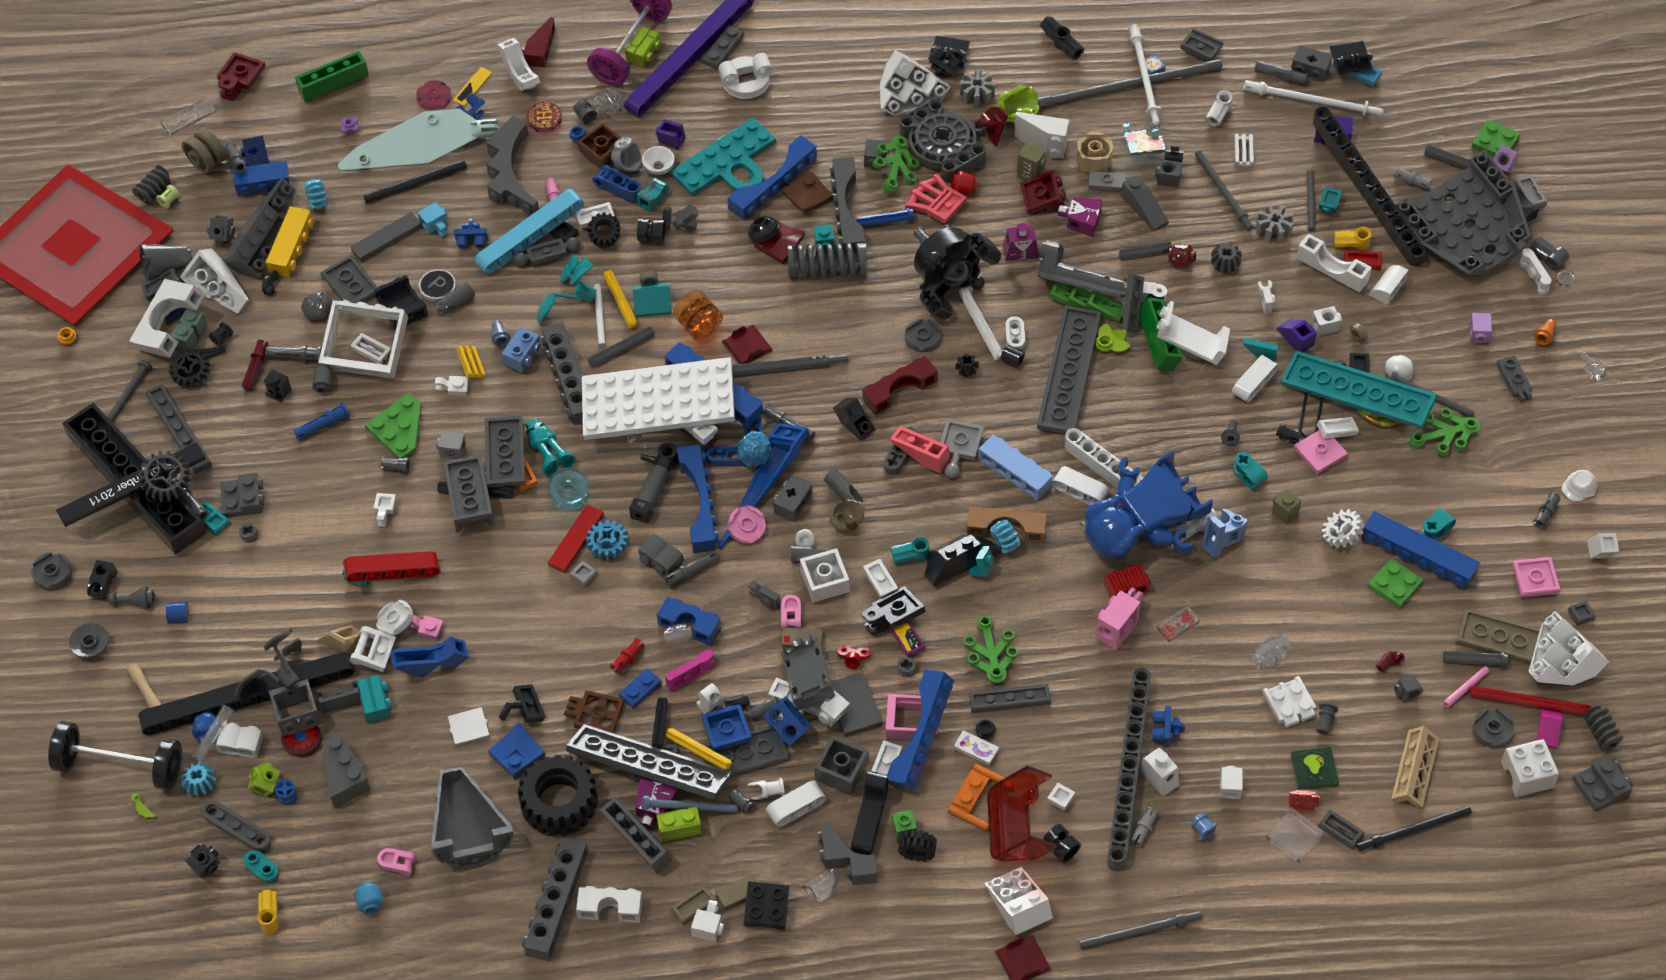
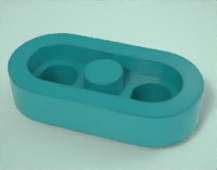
M250 850L244 855L243 864L245 868L261 882L271 884L278 879L279 870L277 865L260 851ZM256 857L254 861H250L251 858ZM271 869L270 872L265 873V870Z

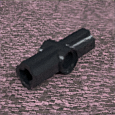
M1047 16L1043 19L1040 27L1054 40L1055 47L1063 49L1072 59L1080 58L1084 53V48L1070 35L1069 28L1061 26L1053 17Z

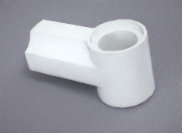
M1223 90L1217 94L1216 101L1206 116V121L1209 125L1214 127L1220 126L1225 115L1231 110L1233 96L1229 91Z

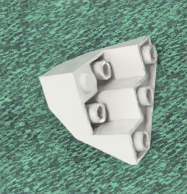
M895 50L885 66L880 82L881 109L896 117L912 111L931 99L943 100L951 86L927 68Z
M1554 611L1541 625L1529 673L1536 681L1541 683L1575 685L1595 677L1609 661L1590 641Z

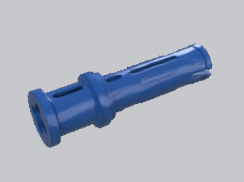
M342 402L340 406L332 410H326L324 415L293 429L297 439L300 440L325 426L335 425L337 421L345 417L349 418L350 414L345 404Z

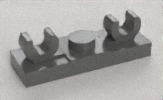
M1128 274V278H1123V281L1127 282V287L1122 288V291H1125L1124 314L1119 315L1120 318H1123V324H1118V327L1130 332H1138L1144 277Z

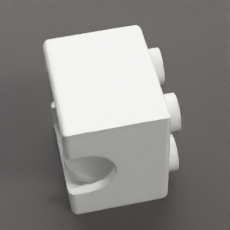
M1544 739L1505 749L1501 764L1505 772L1509 770L1513 780L1512 790L1515 797L1555 787L1559 772Z

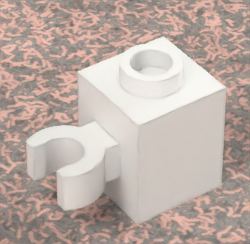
M709 900L707 911L697 909L691 926L693 937L716 942L718 935L722 936L724 924L722 923L721 915L717 914L718 902Z

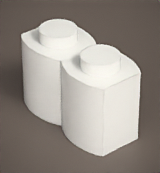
M236 723L222 724L216 743L217 751L226 755L257 758L263 739L262 731L255 726L240 727Z

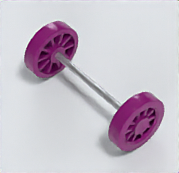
M630 0L635 11L640 14L616 51L608 48H596L587 58V67L592 75L602 83L610 86L623 85L630 75V68L625 59L620 56V53L644 18L654 22H662L667 19L673 8L671 0Z

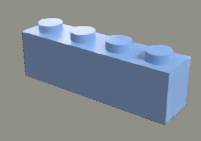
M993 434L979 448L978 459L1037 501L1052 486L1053 475L1047 469L1041 468L1034 460L1022 455L1018 449L1009 446L1002 438H998Z

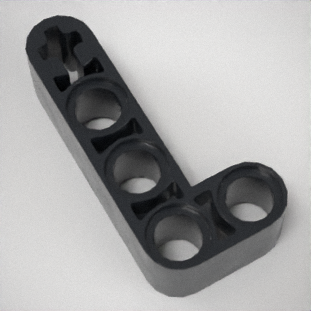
M873 771L867 772L864 796L850 849L855 853L872 855L888 792V774Z

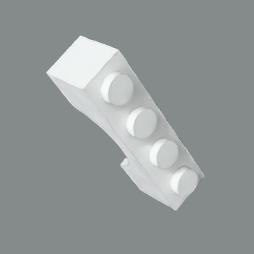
M1309 233L1298 247L1296 259L1359 293L1369 281L1372 267L1357 259L1352 262H1344L1335 258L1327 250L1324 241Z

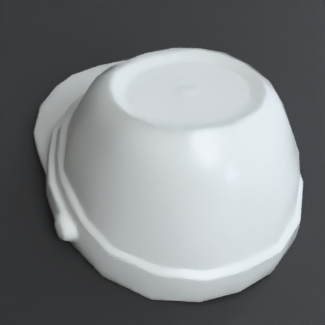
M1578 470L1571 473L1561 489L1568 499L1582 501L1595 495L1598 483L1596 477L1590 471Z

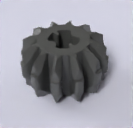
M1223 242L1222 246L1217 244L1211 252V264L1214 265L1215 269H1220L1221 273L1224 270L1228 273L1231 270L1236 271L1238 266L1241 265L1242 253L1239 251L1238 246L1233 247L1232 243L1226 245Z

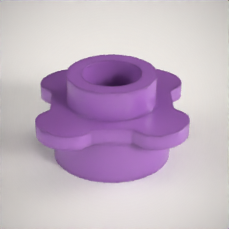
M356 117L341 119V131L346 134L355 133L358 130V119Z

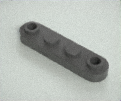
M208 801L203 805L201 812L207 822L243 844L260 852L266 851L271 846V838L267 831L217 801Z

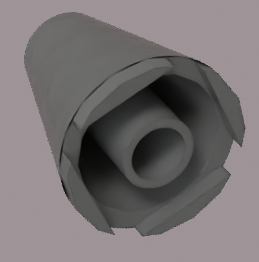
M143 244L139 246V257L143 262L141 267L146 280H152L171 268L175 270L189 264V260L192 259L191 250L183 245Z

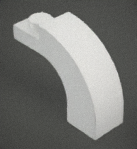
M512 38L498 44L504 64L520 91L532 89L540 83L539 76L533 73L527 65L517 40Z

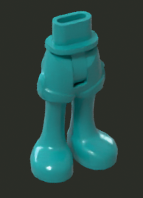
M535 418L525 423L526 432L530 439L529 443L533 449L539 450L544 457L542 471L546 476L555 475L559 469V463L564 469L574 465L576 458L573 453L559 446L556 442V434L545 426L543 422ZM547 446H550L553 449V451L557 455L558 460L555 456L551 454Z

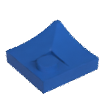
M520 722L504 738L488 750L489 755L513 779L525 772L528 767H532V763L546 757L545 752L531 738Z

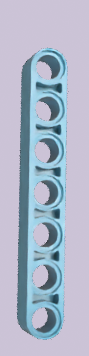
M573 189L565 190L479 252L474 262L485 274H492L513 259L516 253L524 251L578 212L584 205L583 199Z

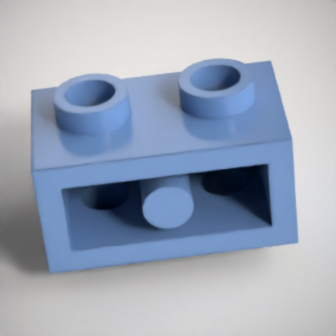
M520 327L501 353L503 365L523 373L525 368L530 366L534 355L539 353L542 344L539 334Z

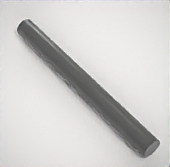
M1312 170L1307 171L1308 231L1310 232L1316 230L1314 172Z

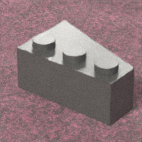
M338 733L322 741L330 796L334 808L371 790L365 773L342 734Z

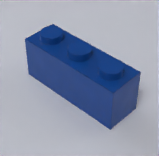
M287 161L245 167L246 170L243 173H238L233 169L237 196L270 192L281 178H284L291 185Z

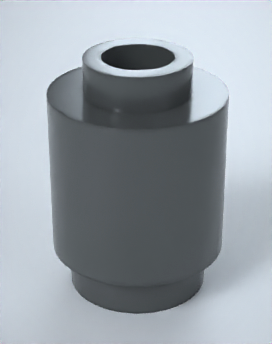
M318 365L314 370L312 388L318 393L323 394L331 390L333 373L329 366Z

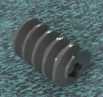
M156 165L155 169H152L141 180V183H138L132 189L133 194L141 201L152 203L151 197L155 199L157 197L156 193H162L161 188L166 189V184H171L169 173L161 165Z
M1595 706L1587 710L1583 717L1587 720L1586 723L1594 734L1595 740H1598L1597 743L1601 747V751H1609L1616 747L1624 738L1622 735H1618L1620 733L1619 728L1613 729L1617 724L1614 721L1610 722L1613 717L1612 715H1607L1609 709H1601L1600 706Z

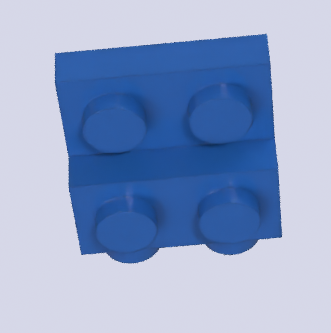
M740 704L731 705L718 711H709L702 715V724L713 751L752 741V736Z

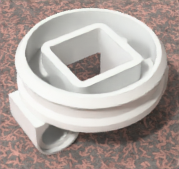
M758 53L754 57H739L731 61L722 62L719 65V75L725 90L730 95L740 99H752L763 94L769 86L770 75L773 74L772 66L766 53ZM753 72L756 80L739 84V75Z

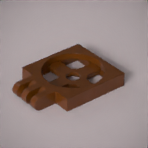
M588 690L585 691L583 698L570 696V703H567L566 706L568 710H565L564 716L575 719L574 728L580 729L583 724L614 734L624 705V699ZM599 700L597 705L593 707L587 706L589 703ZM607 701L615 707V712L606 709ZM597 710H602L603 714L601 716H597L595 712ZM583 713L592 715L591 724L583 721ZM604 718L612 720L611 724L607 727L599 726L600 721Z

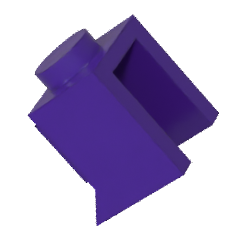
M664 119L656 128L658 142L671 145L676 150L679 149L686 139L683 124Z

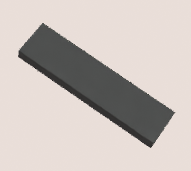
M410 212L350 246L351 251L362 262L421 228L422 224Z
M1048 684L969 692L971 713L1051 704Z

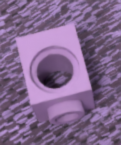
M1501 144L1493 160L1503 173L1505 171L1511 173L1521 154ZM1504 156L1509 158V162L1506 165L1501 163V159Z
M1472 313L1469 323L1470 342L1489 343L1492 333L1491 314Z

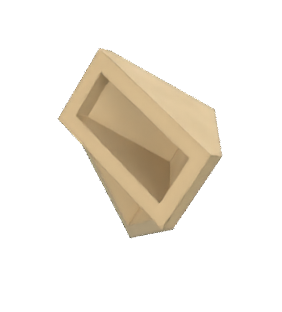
M352 625L330 631L327 636L318 639V641L339 653L348 652L351 655L358 644L360 630Z

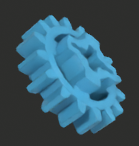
M606 520L605 524L599 521V526L592 525V531L588 530L586 542L588 550L592 551L593 556L598 554L599 559L605 556L606 560H609V556H613L615 559L617 553L623 554L622 549H627L629 540L627 530L623 529L622 524L617 526L616 521L610 524L609 520Z

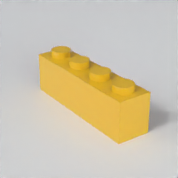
M289 207L266 260L268 273L275 270L279 276L290 277L291 272L295 270L296 260L302 254V246L308 240V232L314 226V218H312L310 210Z

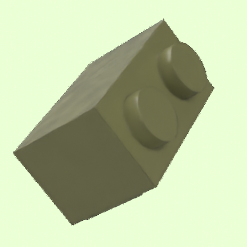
M1026 142L1018 154L1017 177L1026 181L1046 173V170H1044L1047 162L1045 158L1046 150Z

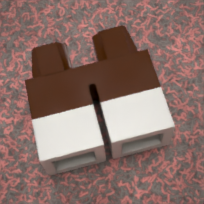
M713 424L681 428V431L697 445L700 444V447L705 452L713 447L714 443L718 440L714 435L718 432V429Z

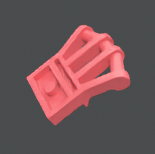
M935 174L932 178L921 181L918 184V188L910 192L911 197L909 202L906 203L905 209L909 208V210L913 209V212L927 213L930 218L933 217L946 224L965 204L967 197L947 186L942 178ZM932 185H938L943 192L934 188ZM923 192H928L929 194L936 197V199L934 200L930 198L929 196L923 194ZM920 200L927 205L916 203V201Z

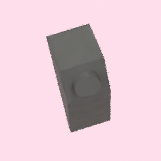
M1138 175L1122 183L1121 197L1153 231L1168 224V219L1150 189Z

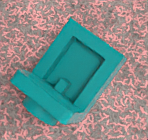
M1325 186L1321 200L1318 203L1321 211L1329 214L1331 212L1336 213L1343 191Z
M982 546L976 557L977 565L969 570L970 575L987 577L994 566V556L991 554L989 546Z

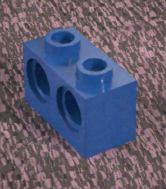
M786 696L763 715L766 718L767 724L779 733L780 739L788 743L789 746L812 727ZM777 710L783 714V719L777 716ZM790 726L795 727L796 734L791 732Z

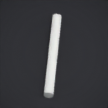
M595 284L594 289L597 290L594 298L598 346L605 347L601 285Z

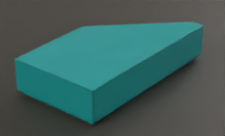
M1244 338L1243 345L1256 357L1259 358L1261 355H1264L1272 361L1276 360L1278 345Z

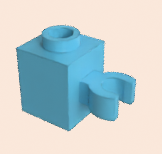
M436 202L417 212L422 227L429 235L435 231L441 237L448 234L445 230L447 228L446 217L448 214Z

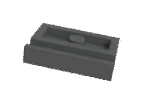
M1193 28L1191 33L1181 43L1180 49L1206 61H1212L1220 48L1223 47L1224 42Z

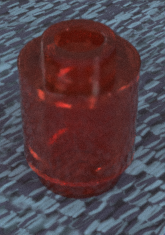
M1295 789V791H1290L1289 807H1294L1295 810L1314 811L1315 807L1319 806V795L1315 794V790Z

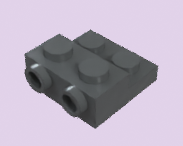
M257 473L238 475V480L220 482L222 515L226 518L262 513L261 505H264L263 493L261 494L260 489H263V480L258 477Z
M1610 756L1592 763L1590 768L1575 774L1572 778L1594 811H1598L1628 797L1633 786L1630 777L1624 776L1620 771L1621 765L1619 761L1613 760Z

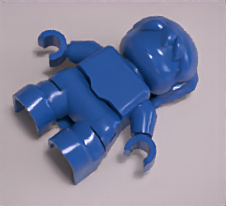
M1174 450L1159 458L1143 480L1135 487L1134 480L1138 478L1140 468L1136 467L1134 471H1127L1125 468L1128 466V458L1123 457L1119 463L1120 481L1116 495L1110 499L1088 506L1085 512V537L1099 556L1109 560L1125 558L1129 551L1137 544L1138 536L1141 540H1149L1158 546H1171V544H1174V549L1180 554L1192 552L1194 544L1191 542L1187 544L1180 542V539L1186 537L1187 529H1181L1175 535L1173 531L1167 529L1176 528L1188 521L1205 517L1211 513L1213 501L1211 499L1202 505L1196 495V486L1184 491L1182 487L1188 484L1189 477L1187 476L1182 479L1174 467Z

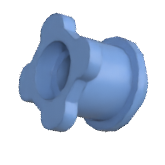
M1200 813L1192 819L1191 828L1196 829L1200 834L1199 840L1203 841L1216 832L1218 824L1216 822L1211 823L1207 814L1202 815Z

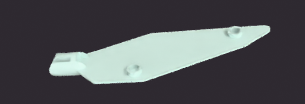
M461 109L424 111L359 145L339 162L338 168L340 170L428 164L477 138L492 137L499 130V125H497L498 118L476 120ZM362 158H367L365 162H361Z

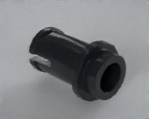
M1284 424V426H1279L1276 436H1279V439L1284 438L1296 444L1300 439L1301 433L1287 428Z
M741 693L740 696L724 699L726 707L740 704L741 707L747 708L750 705L748 694Z

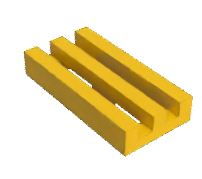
M458 345L456 350L466 377L483 379L486 374L476 347L471 346L469 348V346H465L463 348L462 345Z

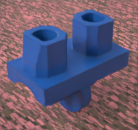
M472 93L465 99L472 107L467 111L461 104L455 108L463 110L476 120H482L480 117L485 112L482 109L478 113L476 111L486 102Z
M469 218L468 224H462V229H454L458 248L468 247V239H474L475 247H485L486 239H488L487 229L480 228V223H474L473 218Z
M1165 706V711H1154L1153 724L1164 725V728H1153L1152 741L1163 742V748H1169L1171 733H1173L1174 738H1178L1179 733L1185 731V724L1181 723L1178 717H1175L1173 722H1171V706Z

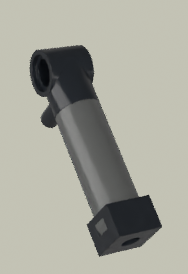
M672 443L661 444L658 448L657 457L646 453L641 454V460L653 463L637 498L634 497L629 507L631 519L649 523L653 515V507L672 468L678 462L677 449Z

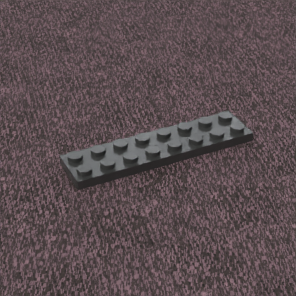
M1064 306L1037 429L1066 434L1069 429H1076L1101 311Z
M583 724L566 746V752L576 756L588 758L595 762H600L613 768L628 771L632 774H637L650 780L714 800L731 778V771L722 770L719 767Z

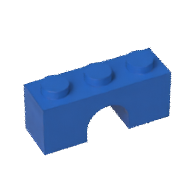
M667 596L657 613L658 625L675 632L682 623L689 622L694 624L692 628L693 639L709 646L712 645L721 629L720 617L715 613L705 612L699 607L685 604L677 598L673 599Z

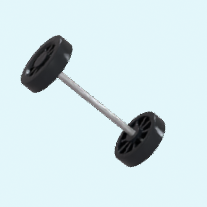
M67 721L58 723L49 744L48 762L53 771L68 772L72 768L78 752L153 765L152 781L155 788L168 791L176 784L182 765V746L178 740L164 739L158 746L154 759L79 746V728L76 723Z

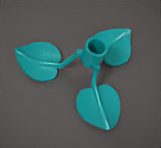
M574 254L561 272L560 280L565 282L570 277V285L573 286L577 283L574 290L576 296L549 293L538 309L537 320L539 325L542 326L544 318L553 307L555 297L571 298L578 301L583 299L588 303L592 302L597 290L579 280L589 270L594 268L588 258L584 257L578 263V256Z

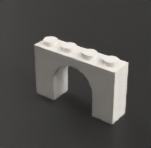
M164 279L129 342L140 351L170 358L179 342L168 333L160 331L164 318L177 308L197 310L205 294L194 285Z

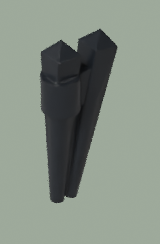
M225 347L199 350L202 355L205 354L207 358L224 352Z

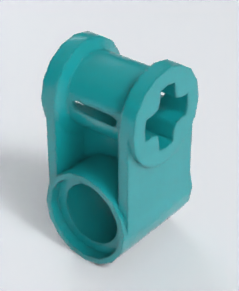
M1240 452L1236 455L1233 472L1249 489L1253 490L1268 479L1266 470L1248 453Z
M1439 508L1424 521L1421 534L1437 541L1454 527L1456 519L1442 508Z

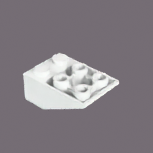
M1022 867L985 883L1004 920L1015 935L1053 919L1049 899Z

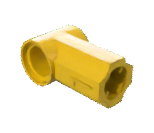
M1359 227L1355 231L1334 232L1335 248L1355 247L1357 250L1364 251L1370 247L1371 230L1367 227Z
M263 890L258 894L259 913L257 919L261 931L266 935H271L279 929L276 891Z

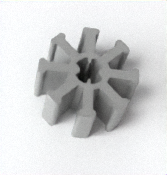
M976 69L974 78L969 72H966L964 74V81L960 80V96L963 95V103L967 105L969 101L974 99V108H979L981 99L986 105H989L991 103V96L995 97V81L992 82V74L988 72L987 75L981 78V69Z
M1269 204L1266 206V212L1262 210L1258 212L1256 233L1258 236L1265 233L1264 241L1270 243L1272 235H1275L1278 244L1283 243L1284 235L1290 238L1292 234L1293 213L1284 214L1285 206L1283 205L1279 206L1278 212H1274L1273 205Z

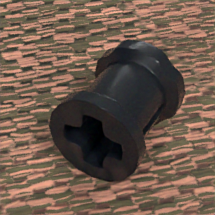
M221 322L219 328L208 336L215 345L221 346L228 336L233 335V330L228 324Z

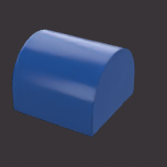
M187 602L166 603V619L168 624L188 622L189 605Z

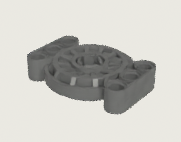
M937 98L931 99L900 117V135L904 138H909V148L914 158L923 165L941 169L943 181L949 183L953 175L959 171L970 173L975 170L974 167L981 165L984 161L986 162V146L983 143L976 142V132L972 124L956 113L944 112L942 100Z

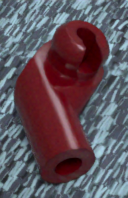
M1386 652L1375 667L1378 671L1384 672L1388 665H1398L1404 662L1405 655L1402 652Z

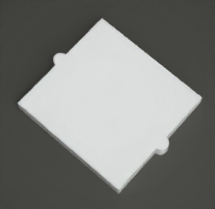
M482 707L448 716L451 727L449 731L453 735L455 746L490 737L487 728L488 721L484 718Z

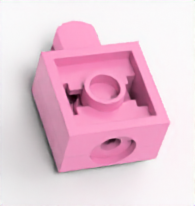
M1132 587L1127 594L1120 590L1116 596L1113 595L1111 597L1108 607L1105 610L1102 609L1097 617V639L1115 650L1119 648L1138 623L1140 603L1143 598L1142 592H1137V589Z

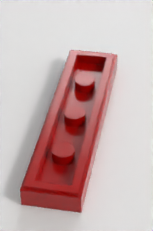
M587 504L548 561V566L566 573L586 543L588 530L592 531V525H598V522L604 516V511Z

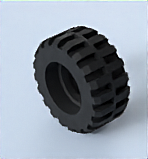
M554 755L553 758H549V756L543 757L541 762L535 761L532 763V768L528 767L525 770V776H522L519 782L518 796L523 816L526 821H529V825L533 829L538 827V832L543 834L549 832L550 836H556V833H561L564 836L568 835L567 832L573 831L574 833L579 830V826L584 827L588 824V818L591 819L595 814L594 809L597 808L598 795L594 776L587 765L583 766V762L579 759L574 761L572 756L565 755V758H563L561 755ZM557 784L569 785L577 791L575 797L562 806H549L539 800L541 794L547 788Z

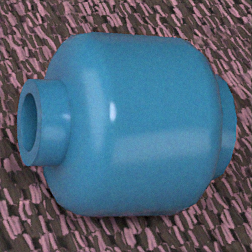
M372 882L362 883L354 892L357 908L359 911L364 912V914L378 912L384 903L380 886L372 884Z

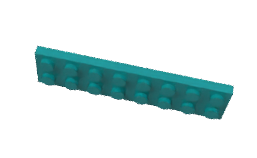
M1295 351L1281 380V384L1420 429H1423L1437 399V394L1299 351Z

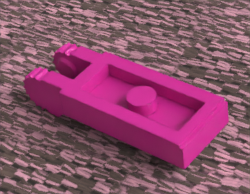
M710 649L702 651L699 657L686 662L685 665L665 675L666 686L669 691L673 692L713 668L715 665L713 651Z

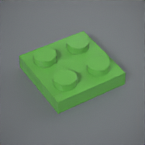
M1488 119L1473 141L1472 148L1479 151L1486 150L1490 156L1495 157L1501 144L1512 149L1519 139L1520 133ZM1507 156L1502 157L1501 161H1505Z
M1391 558L1368 583L1367 587L1400 609L1420 587L1423 579Z

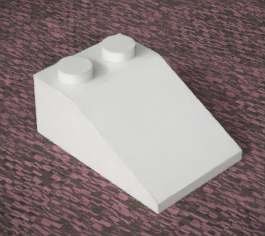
M1016 112L1014 134L1016 139L1025 144L1027 142L1046 150L1045 156L1064 159L1068 142V119Z

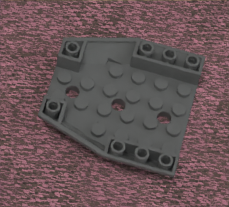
M1483 150L1469 159L1470 167L1412 202L1406 197L1395 204L1425 248L1468 275H1486L1516 257L1531 238L1516 187L1486 150ZM1447 197H1453L1454 201L1446 202L1445 199ZM1468 222H1473L1475 226L1472 228H1467L1465 224ZM1488 248H1494L1496 250L1492 254H1488L1485 252Z

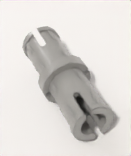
M1397 166L1393 177L1408 182L1409 185L1414 184L1426 190L1431 182V179L1416 174V171L1411 172Z
M1147 807L1143 818L1136 824L1137 829L1129 840L1134 846L1138 839L1135 847H1141L1147 834H1150L1152 831V825L1159 815L1156 809L1150 815L1153 807Z

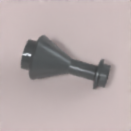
M148 586L130 595H117L116 591L109 594V603L116 607L117 603L130 602L149 609L150 605L155 604L154 590H149Z

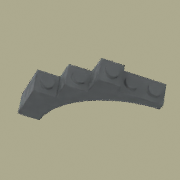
M513 115L486 142L488 154L492 157L487 163L488 175L493 179L487 185L488 196L492 201H497L502 205L508 201L511 205H516L525 213L532 215L539 210L538 201L520 186L513 172L515 155L523 140L529 135L526 122Z

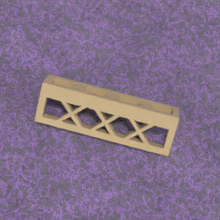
M1425 726L1408 730L1391 798L1396 803L1408 800L1417 808H1423L1440 739ZM1427 738L1431 740L1430 748L1427 744ZM1423 754H1425L1427 760L1426 765H1424L1422 759ZM1419 771L1421 772V775H1422V782H1421V783H1420V780H1419V777H1418ZM1415 788L1417 790L1418 798H1415L1413 796Z

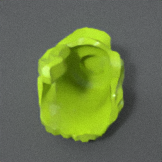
M1017 86L1008 92L1002 93L998 97L996 107H1000L1007 112L1008 118L1006 122H1015L1016 112L1037 114L1039 111L1037 92L1033 87Z

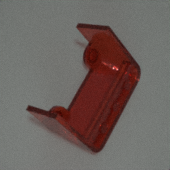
M1027 765L990 787L987 794L990 854L993 859L998 861L1036 860L1057 849V844L1034 836L1030 837L1028 806L1037 801L1039 797L1038 786L1050 780L1052 774Z

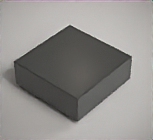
M1587 601L1568 607V611L1576 626L1595 620L1596 616Z

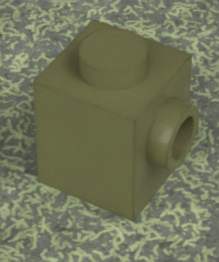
M1286 489L1282 494L1278 493L1274 497L1272 514L1287 524L1299 513L1301 500Z

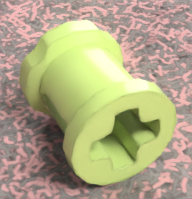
M168 185L166 187L167 190L156 197L158 203L167 209L175 199L180 197L179 191L172 185Z

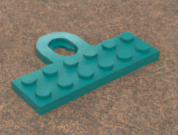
M753 117L670 170V175L692 197L719 179L726 183L734 192L740 187L758 184L763 181V172L751 158L775 144L776 138ZM737 168H744L748 171L751 180L746 183L741 182L732 175V171Z

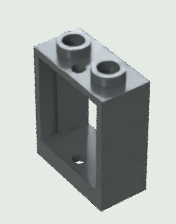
M308 679L299 681L288 689L283 686L269 691L282 736L321 724ZM309 700L311 710L282 719L280 708Z

